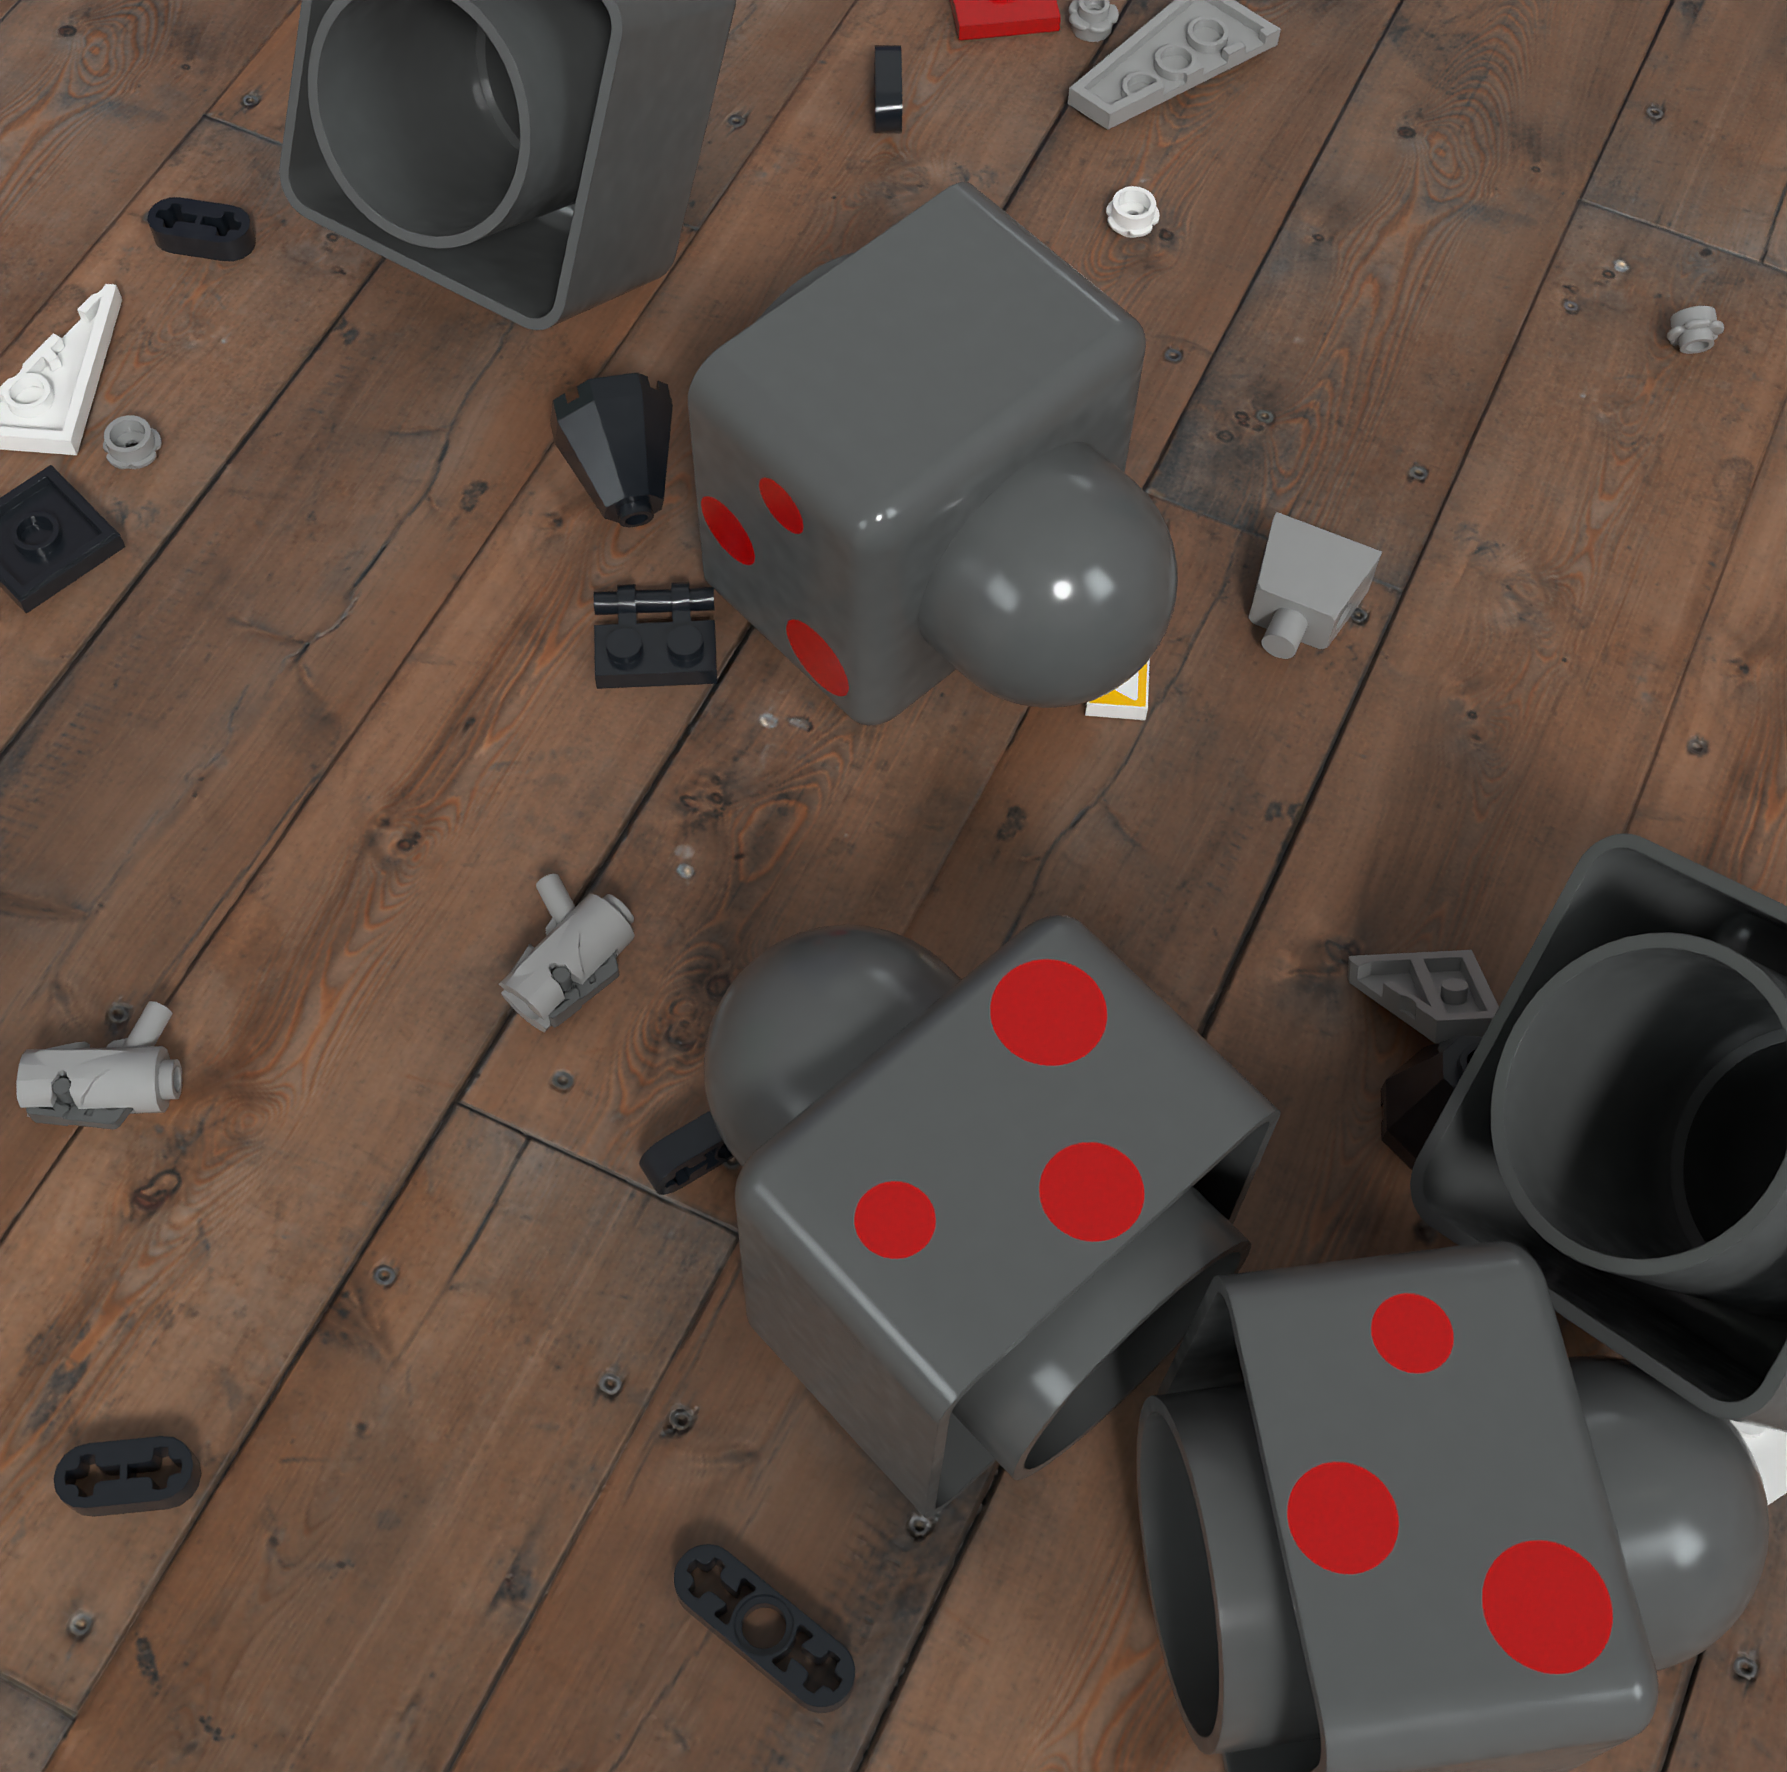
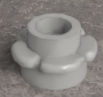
M1073 0L1068 9V12L1071 14L1069 21L1072 32L1076 37L1087 42H1098L1106 39L1112 31V24L1116 23L1119 17L1117 7L1110 4L1109 0Z
M1689 307L1671 316V330L1667 333V339L1671 345H1679L1682 353L1695 354L1704 352L1714 346V340L1724 331V324L1721 321H1717L1716 310L1713 307Z
M126 415L113 420L104 431L103 449L108 453L106 456L107 460L111 465L119 469H140L148 466L156 459L155 451L159 450L162 445L161 436L158 431L151 428L149 423L139 416Z

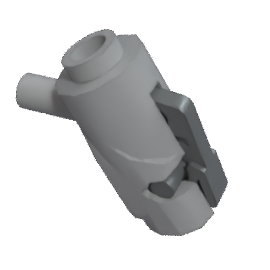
M558 874L546 875L536 884V888L552 917L546 926V937L536 947L529 944L510 973L498 984L504 989L501 994L510 1006L532 1026L544 1033L551 1026L554 1028L558 1027L580 1010L583 1004L618 978L619 967L616 957L635 937L631 928L634 917L619 899L610 894H606L603 898L598 895L588 894L575 907Z
M149 1001L128 1038L112 1041L106 1048H90V1044L87 1042H75L47 1049H26L19 1062L16 1080L17 1100L20 1108H26L27 1117H30L36 1123L62 1126L76 1125L112 1130L119 1128L129 1114L165 1113L169 1107L170 1100L179 1099L181 1095L182 1068L178 1059H170L168 1050L165 1047L155 1046L173 1013L164 1005Z

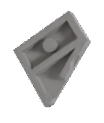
M1472 950L1349 956L1347 977L1349 983L1434 1043H1440L1461 1035L1483 1037L1499 1008Z

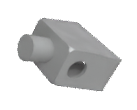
M1276 512L1268 535L1248 617L1253 624L1267 629L1261 641L1263 648L1269 654L1282 659L1292 658L1301 642L1317 649L1328 648L1368 593L1382 551Z

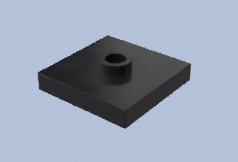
M52 465L0 498V587L26 614L125 548L121 535Z

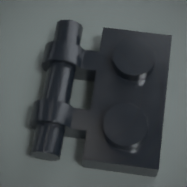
M690 582L671 583V589L636 590V584L617 585V591L594 592L595 615L618 614V624L594 625L595 681L597 689L718 684L715 620L692 621L691 611L715 610L714 588H690ZM672 612L673 622L638 623V614Z

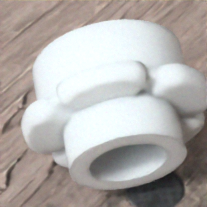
M1130 186L1120 189L1114 195L1113 200L1109 202L1106 209L1107 215L1110 216L1108 224L1111 229L1129 238L1149 234L1152 231V225H1156L1159 221V210L1156 207L1154 196L1148 190L1141 187Z

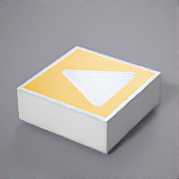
M1150 659L1132 678L1117 689L1095 700L1086 702L1085 716L1146 720Z

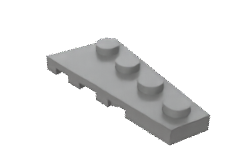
M1174 0L1069 88L1067 104L1109 130L1278 45L1281 29L1235 0Z

